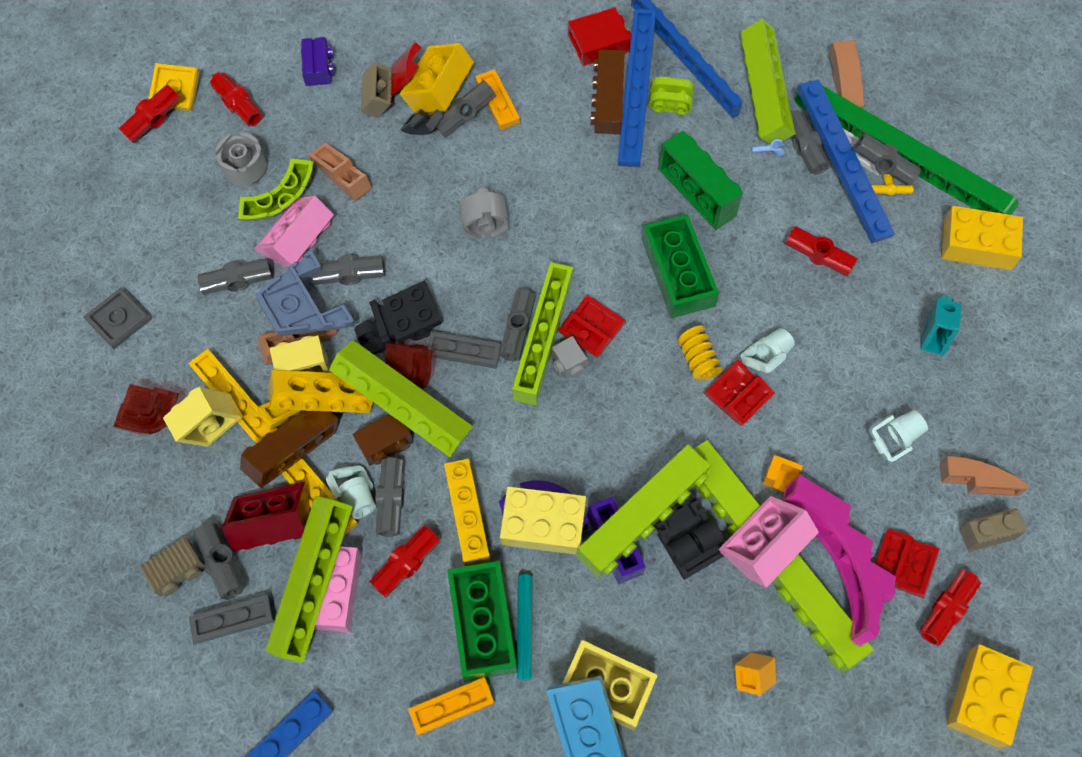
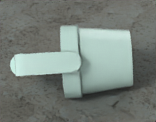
M779 328L766 337L759 339L740 355L742 363L755 370L769 373L786 359V355L795 345L794 339L788 331ZM756 354L762 361L751 357Z
M912 410L897 418L891 414L869 428V433L873 438L872 442L879 454H882L886 460L891 462L913 449L912 443L928 431L926 421L916 410ZM886 425L887 431L897 445L902 448L892 456L882 437L876 431Z
M348 466L329 472L326 482L332 494L344 504L353 506L351 515L354 519L366 517L375 510L376 505L370 492L373 490V484L362 466ZM359 475V477L346 481L340 487H338L335 478Z

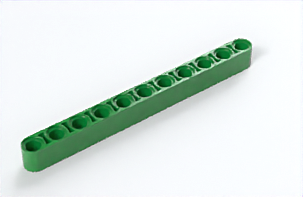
M822 85L843 129L857 137L862 133H867L883 145L890 144L895 146L900 156L921 169L918 175L921 179L955 197V199L972 209L1012 215L1018 207V200L1013 195ZM797 94L795 97L796 104L806 110L799 94Z

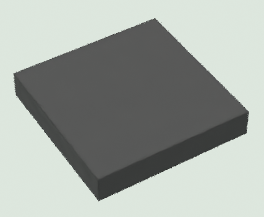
M121 287L83 316L113 350L152 320Z

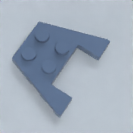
M312 250L305 253L304 258L298 263L294 262L289 266V270L281 277L277 276L255 294L257 302L277 337L354 326V320L344 304L321 314L302 283L301 279L321 271V265Z

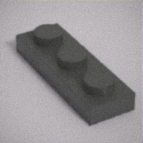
M431 331L425 353L426 357L497 369L501 343Z
M264 595L189 616L193 643L199 644L273 623L274 617L270 597Z

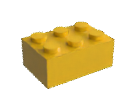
M461 43L428 46L418 63V69L405 84L400 95L413 112L422 109L424 112L446 111L455 94L459 91L463 80L469 74L474 61Z
M952 206L944 219L941 259L1012 270L1022 257L1023 217Z
M980 644L971 648L968 651L946 726L999 749L1012 746L1033 667Z

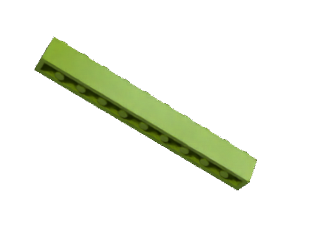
M706 440L694 448V450L711 465L707 472L709 477L699 488L696 486V489L702 498H708L713 505L712 510L719 519L723 518L729 525V533L733 535L754 514L760 505L710 442ZM798 554L773 581L778 588L777 594L784 603L789 602L795 610L793 614L798 622L802 625L806 624L812 632L810 635L815 644L819 647H824L829 654L828 660L837 670L841 669L844 673L873 652L874 649L869 642L862 646L851 642L852 621Z

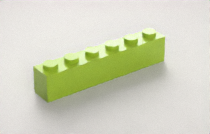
M760 19L741 31V45L745 52L744 62L748 68V82L751 85V98L755 106L754 115L759 127L758 135L762 141L771 144L775 139L784 141L795 135V129L775 30L765 20Z
M553 262L549 264L512 388L513 401L537 406L552 355V347L556 341L573 282V267Z
M354 340L336 354L329 368V371L448 457L455 453L473 428L468 422Z
M689 445L685 446L578 548L576 557L598 579L604 573L607 576L611 574L619 565L616 561L622 555L627 558L637 548L635 543L641 537L645 540L656 529L653 525L658 520L664 522L673 513L671 508L677 502L681 505L691 495L690 489L695 485L699 488L708 479L707 472L711 465Z
M315 496L265 652L282 659L304 663L353 506Z

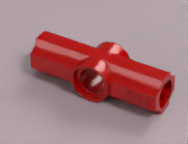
M218 71L213 74L209 83L221 97L230 112H235L247 126L254 127L259 124L263 117L262 112L251 101L245 89L241 85L237 86L225 72L220 73Z
M166 84L151 99L140 101L135 108V113L118 129L132 143H135L150 128L160 126L165 120V114L181 100V97Z
M797 226L793 228L785 245L808 256L812 263L825 265L848 277L858 260L857 257L835 247L830 238L825 236L816 237Z
M424 525L406 544H401L391 553L388 562L369 581L370 584L382 596L387 598L405 578H410L421 567L422 560L441 542L431 529Z
M963 569L959 571L948 589L944 590L932 606V613L918 632L923 639L936 646L942 644L952 627L958 624L969 608L968 603L982 583L978 576L971 571Z

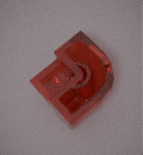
M388 342L386 344L385 363L424 390L429 384L432 375L434 348L420 344L408 345Z
M129 384L124 402L120 405L113 427L138 435H153L160 432L167 426L163 417L176 405L179 393L154 387L152 390Z

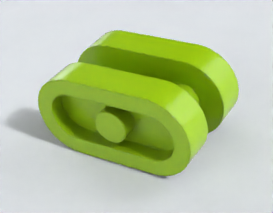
M656 77L651 81L649 107L658 113L673 112L678 115H685L692 110L694 84L691 81L669 77Z

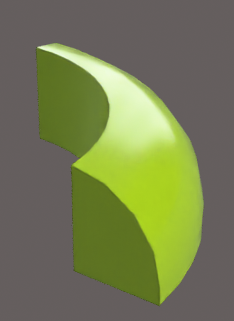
M290 158L288 170L275 189L257 196L240 197L238 221L263 220L287 209L306 188L311 176L313 161Z

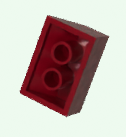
M303 481L233 497L222 525V529L233 552L302 538L310 514L306 482Z

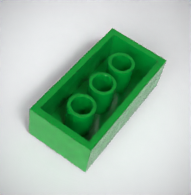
M684 130L662 144L658 170L716 231L737 216L743 192L741 187L727 176L725 170L722 167H718L711 159V156L706 151H703L697 145L695 139L692 136H688Z
M685 214L643 225L641 240L670 317L675 318L716 307L719 291L689 215Z
M500 561L448 569L458 652L464 682L478 680L483 677L490 678L517 673Z

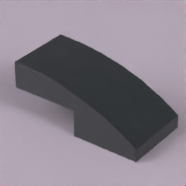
M419 109L411 114L400 130L413 135L430 133L444 115L438 110L427 115L422 109Z

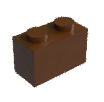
M390 414L353 433V437L369 466L381 464L382 459H386L396 451L401 453L407 450L410 444L413 443L412 436L406 425Z

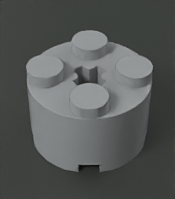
M239 132V135L235 136L230 134L225 136L216 147L217 162L229 182L249 187L264 175L267 161L258 140L253 135L245 132Z
M480 188L475 191V194L459 201L462 226L467 237L476 240L481 239L480 235L491 234V238L498 237L508 230L509 220L503 195L489 192L487 188Z

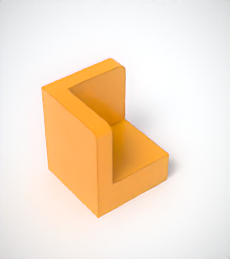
M774 455L762 485L784 492L785 486L800 474L803 466Z
M752 652L736 663L737 690L761 696L777 681L775 657Z

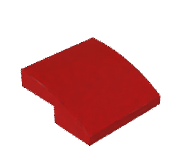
M416 42L390 67L393 70L391 72V96L411 79L419 67L413 59L422 47Z
M586 295L576 311L570 313L558 332L567 338L573 336L580 347L598 358L619 333L626 321Z
M739 359L703 392L740 426H743L775 394L759 375L755 377Z
M887 529L875 564L896 576L895 588L924 599L940 548L914 541L913 536Z

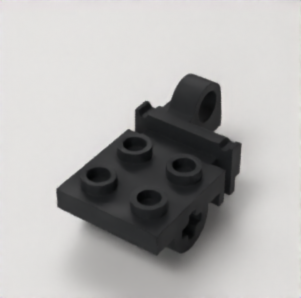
M424 280L383 299V306L375 299L370 301L369 304L376 322L367 321L360 323L355 327L354 331L360 345L375 355L390 347L393 349L397 348L395 343L397 341L402 346L405 345L404 341L408 339L418 341L429 337L430 332L433 331L432 328L441 325L442 321L428 284Z
M691 489L689 490L691 495L683 504L680 505L677 502L671 508L673 513L664 522L658 520L653 525L656 529L661 527L662 532L658 533L657 536L683 580L724 557L719 551V548L724 544L722 532L717 524L707 517L704 507L697 510L696 505L701 503L700 499L697 500Z

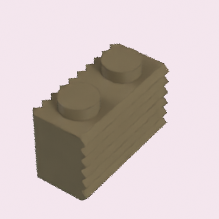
M374 62L362 74V113L378 118L391 105V72L393 71L391 68Z
M1017 508L969 520L959 528L967 550L970 552L982 549L983 547L1001 544L1002 542L1016 540L1027 530Z
M183 537L172 544V546L149 559V561L140 565L139 568L153 592L161 597L175 593L179 588L178 585L182 582L196 579L202 573L201 570L204 569L205 564L192 543L186 537Z

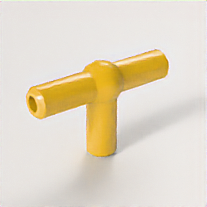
M882 174L885 185H871L875 194L892 196L895 194H912L914 192L913 185H895L890 174Z

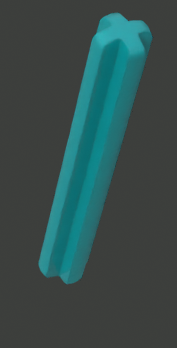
M521 574L518 576L517 679L528 681L532 678V575Z

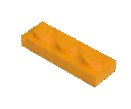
M494 69L475 76L477 85L483 80L486 81L496 95L487 103V106L500 131L520 124V117L496 70Z
M483 677L411 707L408 711L417 736H421L490 707L495 703L486 679Z

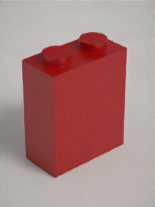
M616 7L568 21V37L582 66L593 64L594 58H599V50L625 51V54L630 52L632 33L630 30L627 31L622 15H619Z

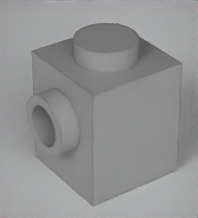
M573 336L552 347V358L554 360L552 363L558 374L562 373L568 379L572 376L576 378L585 372L587 357Z

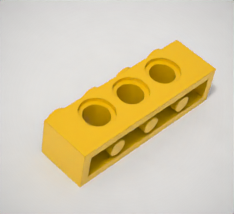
M271 370L268 385L270 409L370 413L373 402L334 373Z
M469 459L445 463L444 467L464 565L466 567L489 563L490 556Z

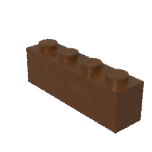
M599 50V58H594L593 72H598V76H593V89H597V94H592V107H596V112H591V125H595V134L621 135L625 51Z
M301 410L292 419L285 420L277 430L267 433L260 442L254 446L247 447L241 454L240 470L262 489L332 437L337 431L338 418L330 411Z

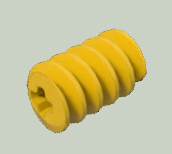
M702 325L685 331L678 339L679 346L682 347V353L686 355L685 360L689 363L688 366L690 371H692L693 379L699 381L712 379L723 370L722 367H716L720 363L719 359H712L715 357L716 352L715 350H709L712 348V343L706 342L709 336L706 333L702 334L705 331V327Z

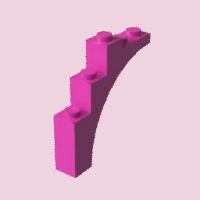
M799 474L785 486L782 501L806 510L819 532L816 537L830 554L846 587L852 616L851 642L862 646L868 641L874 640L879 634L880 614L883 611V604L890 602L895 595L896 576L871 562L873 540L848 526L851 520L849 517L851 505Z

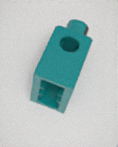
M942 295L935 301L926 319L920 350L944 356L958 334L962 305L953 302L951 296ZM938 327L943 328L940 334H937Z

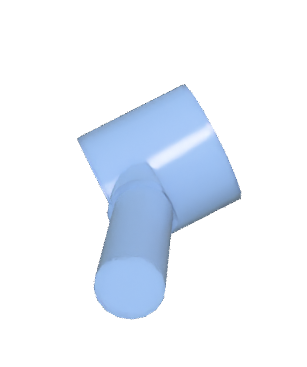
M775 139L770 145L752 147V151H773L776 156H783L785 151L778 147H783L785 144L780 139Z

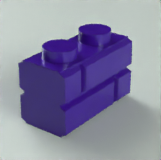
M325 37L302 39V76L305 85L331 84V76L335 75L334 64L330 62V59L334 58L332 45H328L327 38Z

